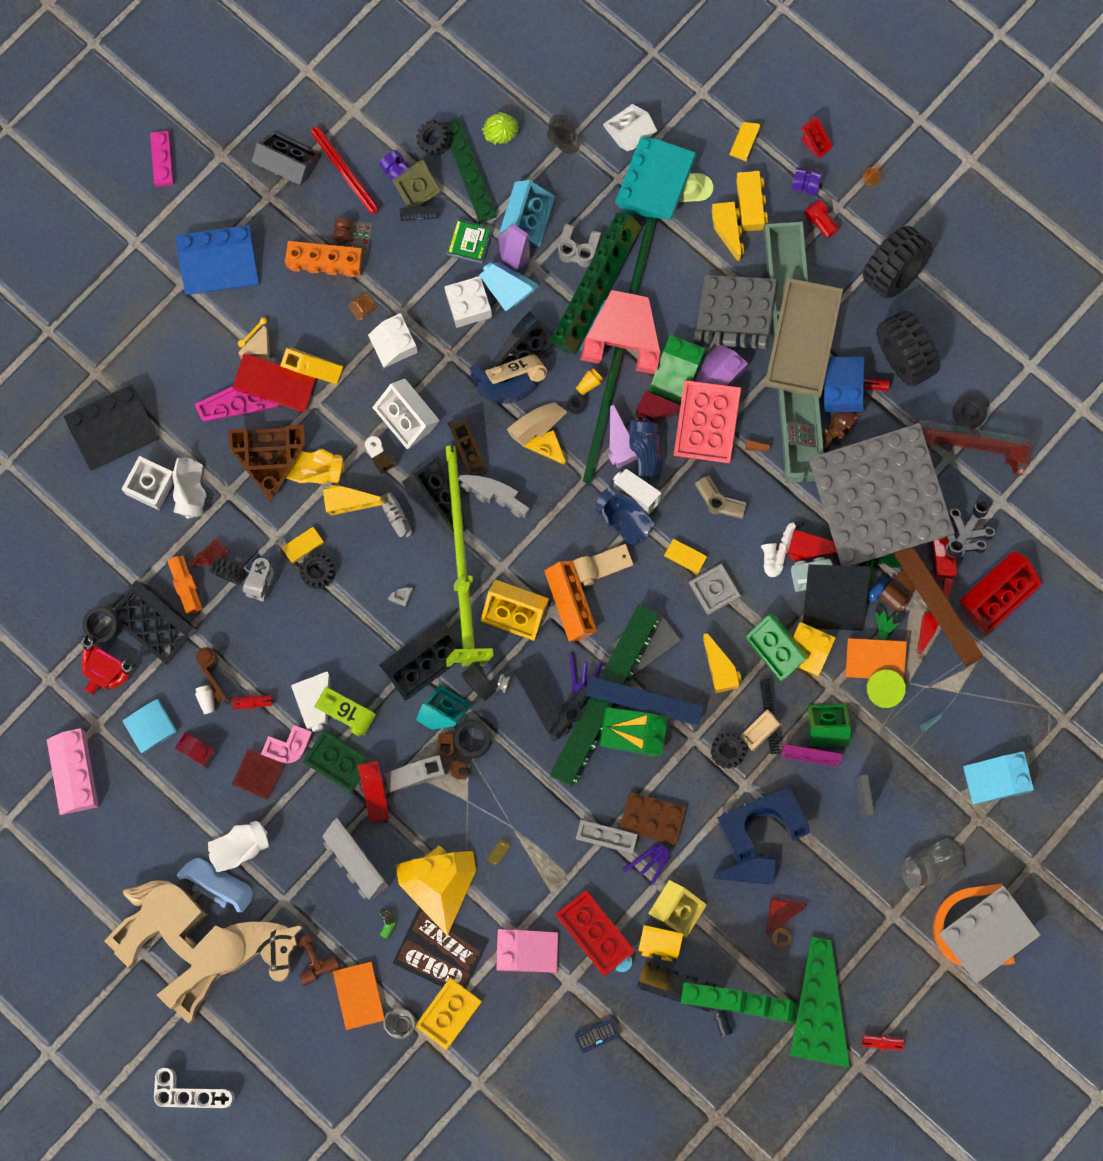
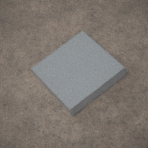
M722 564L688 583L707 616L741 598L739 591Z

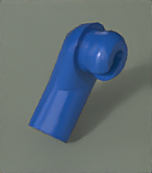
M881 577L867 591L869 601L875 602L879 599L878 595L884 591L889 583L887 578Z

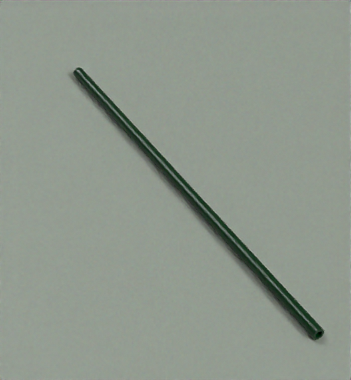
M647 217L629 294L638 295L657 218ZM615 347L583 477L584 483L592 484L625 348Z

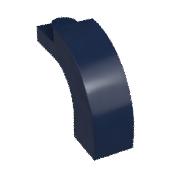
M476 364L470 367V378L478 384L476 386L477 392L492 402L502 404L518 402L536 390L535 383L525 373L516 376L508 382L492 384L487 375Z

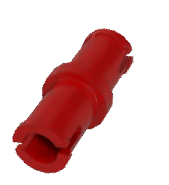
M252 694L249 697L232 698V703H240L232 705L233 710L248 708L255 710L258 707H272V701L264 702V700H271V694L253 696Z
M863 1034L862 1047L879 1048L881 1051H885V1049L903 1051L904 1039L886 1037L884 1034L880 1036Z

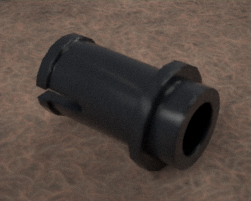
M725 1010L714 1013L715 1018H713L717 1022L721 1037L733 1033L727 1017L729 1014H726Z

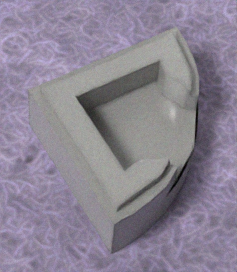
M404 587L391 593L388 600L406 607L413 588Z

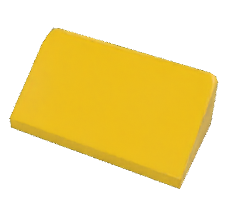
M743 122L729 155L747 162L761 125Z

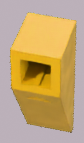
M735 202L712 204L713 227L736 260L740 261L741 254H744V246L739 241V237H742L741 225H737V219H740L739 208H735Z
M292 347L286 348L280 365L295 372L334 384H338L343 369L341 365Z

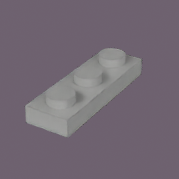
M580 820L576 840L633 854L638 834Z

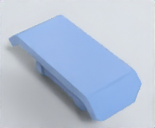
M201 858L191 860L177 874L179 879L187 878L195 883L193 891L210 898L223 908H226L228 903H231L237 912H243L252 901L253 891L249 885L224 871L216 872V868L212 864Z

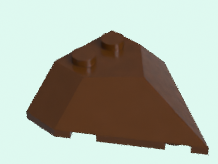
M304 425L249 430L247 428L228 429L229 449L271 503L305 446Z

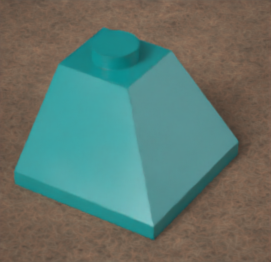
M438 685L422 704L416 720L432 730L455 726L472 704L443 686Z

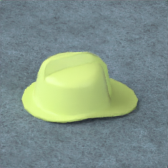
M689 173L679 202L703 201L709 198L713 192L711 179L704 174Z

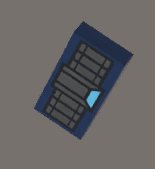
M611 1019L574 1035L582 1054L619 1038Z

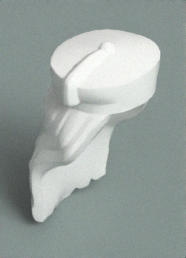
M184 457L177 458L172 474L174 482L173 498L176 502L174 512L189 519L203 515L202 509L206 492L200 483L203 465Z
M258 821L250 822V825H236L227 835L208 842L209 858L211 864L216 868V872L233 869L255 857L260 850L269 848L267 831Z

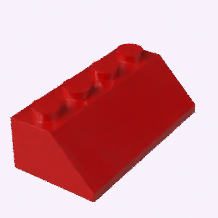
M1013 551L960 599L959 603L966 615L988 635L1043 584L1029 559Z

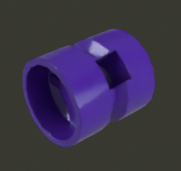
M398 150L391 151L385 155L379 163L382 170L389 174L391 181L411 167L408 162H404V158Z
M796 167L791 190L798 192L805 190L807 194L816 196L822 172L812 170L809 173L805 168Z

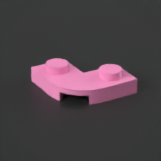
M293 725L287 743L268 736L261 755L281 763H293L303 756L312 732Z

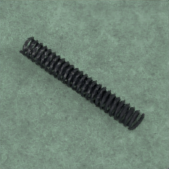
M770 679L760 680L759 682L764 712L766 709H770V712L774 711V709H771L774 706H770L773 703H769L773 702V700H769L772 697H768L772 696V694H767L771 693V691H767L771 690V688H766L771 685L762 686L770 684V682H765ZM776 733V734H771V735L768 737V740H767V741H769V742H768V744H769L768 747H769V750H770V752H769L770 754H780V753H781V752H775V751H780L781 749H774V748H779L780 746H773V745H779V744H780V743H773V742H778L779 740H772V739H778V738H779V737L777 736V735H778L777 733Z

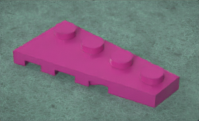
M233 386L194 404L203 422L279 407L278 404L233 390Z

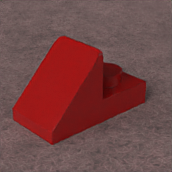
M813 117L801 127L804 134L801 138L802 142L817 158L822 157L833 148L818 118Z

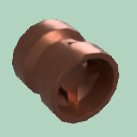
M345 218L335 219V231L332 238L339 242L351 241L350 230L353 227V222Z

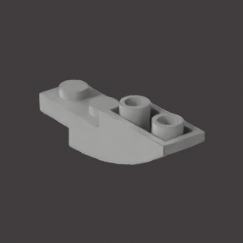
M460 475L458 478L461 484L460 487L466 492L472 491L475 493V497L481 502L485 503L487 501L491 504L495 498L496 503L502 507L507 506L512 509L511 513L518 518L522 516L526 519L529 515L530 509L517 500L519 497L518 491L510 486L481 476Z

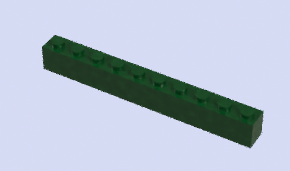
M640 604L637 605L599 679L624 685L626 681L630 682L634 671H632L634 664L638 665L643 657V654L640 653L643 647H648L652 639L649 636L651 631H656L660 624L658 613ZM593 697L589 698L582 711L580 720L577 721L549 775L550 778L570 788L573 784L576 785L581 777L578 774L581 767H586L590 759L588 757L590 750L594 751L599 742L596 738L599 732H602L605 708L616 709L617 706L614 703Z

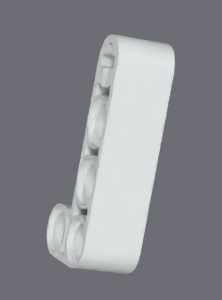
M161 1068L155 1075L154 1101L158 1106L228 1108L235 1102L234 1093L227 1089H177V1076L171 1068ZM165 1071L170 1074V1080L167 1083L162 1081V1074ZM163 1092L169 1094L167 1103L161 1101L160 1097ZM184 1092L189 1095V1101L186 1104L180 1100L181 1094ZM204 1092L209 1095V1101L206 1104L200 1101V1097ZM224 1094L229 1097V1101H225V1104L224 1101H215V1097H223Z

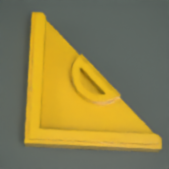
M554 430L545 433L541 438L538 436L533 437L524 446L561 464H566Z

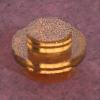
M874 167L867 168L862 176L863 181L869 186L877 185L881 180L880 171Z

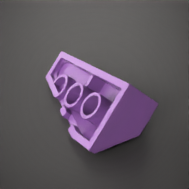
M722 345L717 346L707 356L695 382L732 386L747 371L748 363L735 351Z

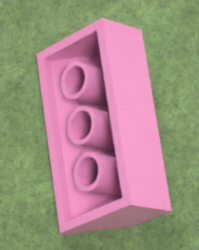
M80 728L61 732L47 739L60 815L99 807L86 732Z

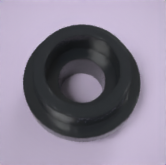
M575 395L569 398L567 408L572 414H580L585 410L586 402L581 396ZM579 403L580 407L574 408L573 404Z

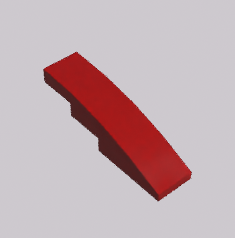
M949 578L943 580L941 589L947 600H949L953 579ZM931 612L930 614L924 613L922 616L917 654L920 655L939 625Z

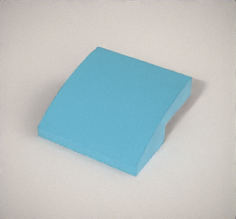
M159 699L145 705L123 720L125 727L141 753H146L155 745L164 742L177 732Z

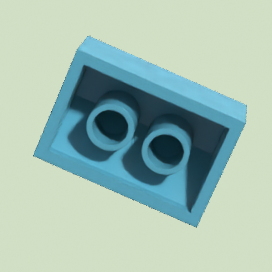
M530 180L515 182L499 233H502L510 225L514 224L528 234L529 245L540 247L555 196Z

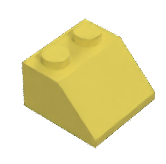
M669 880L649 914L677 933H682L683 937L687 938L707 904L684 887Z

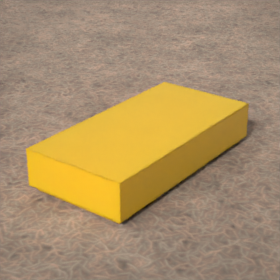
M312 527L281 548L290 562L294 564L324 544L314 527Z
M675 539L672 540L664 557L696 574L699 573L707 559V556Z

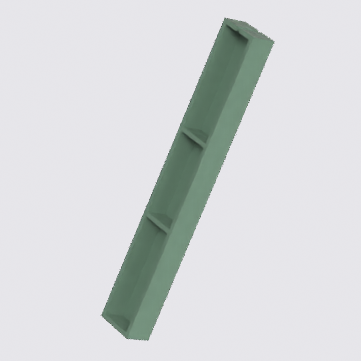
M803 222L765 224L764 228L768 279H777L779 281L772 321L773 343L787 278L808 282ZM777 389L785 483L803 482L804 478H806V482L815 481L808 458L824 454L819 397ZM787 422L814 426L816 447L789 444Z

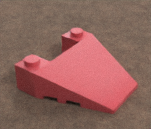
M612 290L583 342L580 360L599 364L605 344L639 351L635 371L654 374L658 367L660 349L649 298Z

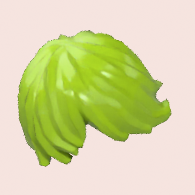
M498 112L485 121L482 130L486 140L496 146L497 143L500 145L507 144L512 138L514 139L518 135L519 126L516 118L509 114Z

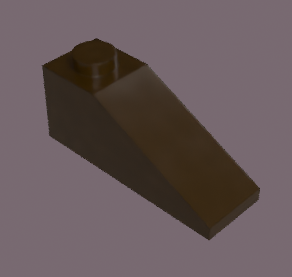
M465 416L447 422L468 474L477 476L487 472L488 470Z

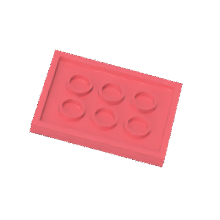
M684 380L674 456L731 463L741 388Z

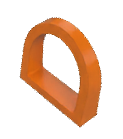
M1002 884L966 888L951 894L939 905L933 919V936L940 952L952 963L963 967L939 935L944 930V922L948 911L955 903L962 899L989 896L1002 887ZM1014 956L1000 966L1015 964Z

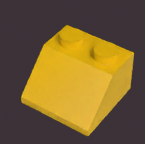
M800 622L793 638L809 658L798 668L819 676L836 637Z
M644 925L638 951L642 952L641 956L653 958L654 955L662 956L661 960L673 962V959H678L683 934Z

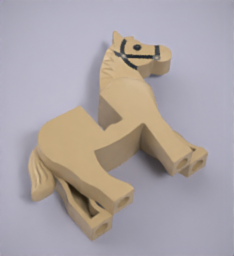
M159 880L150 881L123 891L124 896L133 905H142V908L136 914L126 918L105 939V942L115 951L114 954L127 967L133 968L136 965L143 945L151 937L160 933L168 945L180 957L191 964V968L159 992L157 996L170 1009L175 1010L188 1024H192L196 1020L199 1006L209 995L217 978L240 969L258 954H261L263 960L270 965L269 974L273 980L278 982L287 980L291 974L290 955L295 946H298L296 936L302 930V927L287 928L270 922H244L224 929L214 926L197 944L187 936L208 914L187 891L170 882Z

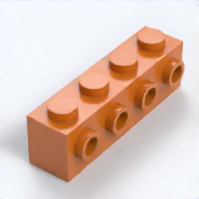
M288 241L285 263L291 271L308 270L310 273L326 272L329 275H337L339 273L348 277L361 276L362 248Z
M573 561L558 562L544 570L568 641L583 640L596 633L597 629Z

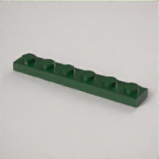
M459 118L443 123L451 131L449 134L452 135L450 139L452 143L449 146L479 224L496 218V213Z

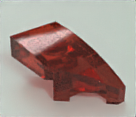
M214 539L203 552H199L188 564L190 566H211L215 557L224 559L230 552L218 539Z

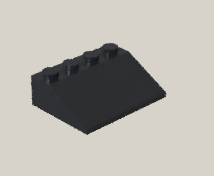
M133 384L63 416L90 471L159 439Z
M649 962L648 965H643L636 988L681 1003L684 983L716 987L717 985L705 981V984L697 982L698 978L686 975V978L678 976V971L669 968L666 972L659 969L660 965ZM689 1005L709 1013L715 1011L714 1008Z

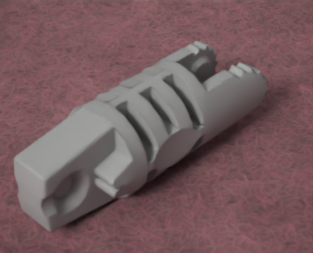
M386 493L381 496L386 504L382 505L383 510L397 535L400 537H411L413 531L398 501L392 493Z

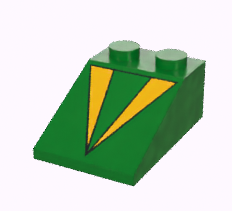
M606 707L600 746L649 757L662 756L668 717Z

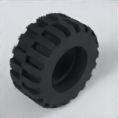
M912 226L898 228L877 247L874 254L869 258L868 263L865 265V270H863L864 282L882 298L891 299L896 297L897 294L902 293L905 288L910 286L919 273L923 271L924 266L927 265L932 255L931 252H933L931 242Z
M902 310L879 323L876 329L878 343L890 367L901 378L902 382L908 386H916L939 372L941 367L939 353L929 336L930 334L913 313Z

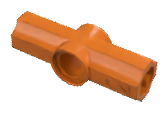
M183 555L173 557L168 560V565L174 578L173 583L176 592L181 597L186 614L199 612L203 608L196 592V583L189 572Z

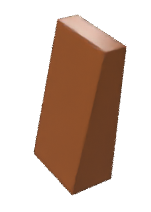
M749 440L745 442V450L769 452L770 445Z

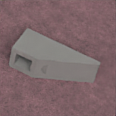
M439 755L384 773L389 793L446 777Z

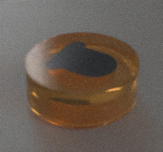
M779 928L773 932L771 939L774 946L782 949L790 945L792 936L787 929Z

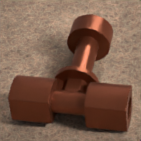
M311 934L297 940L299 948L304 947L311 961L310 969L299 974L304 986L318 980L317 977L324 973L329 974L341 968L336 957L326 961L318 959L311 945L314 942Z

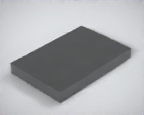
M658 610L656 613L659 614L658 620H660V624L656 631H651L649 636L652 639L648 647H643L640 653L643 654V657L638 665L634 664L632 668L634 675L681 642ZM620 638L611 644L614 649L616 648Z
M866 774L860 775L854 782L861 821H868L875 813L869 777Z

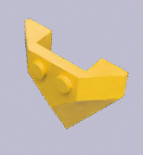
M473 851L453 852L396 864L399 885L448 936L476 873Z

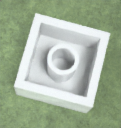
M480 276L444 287L456 328L492 317Z
M139 456L122 490L127 496L160 510L174 484L173 471Z

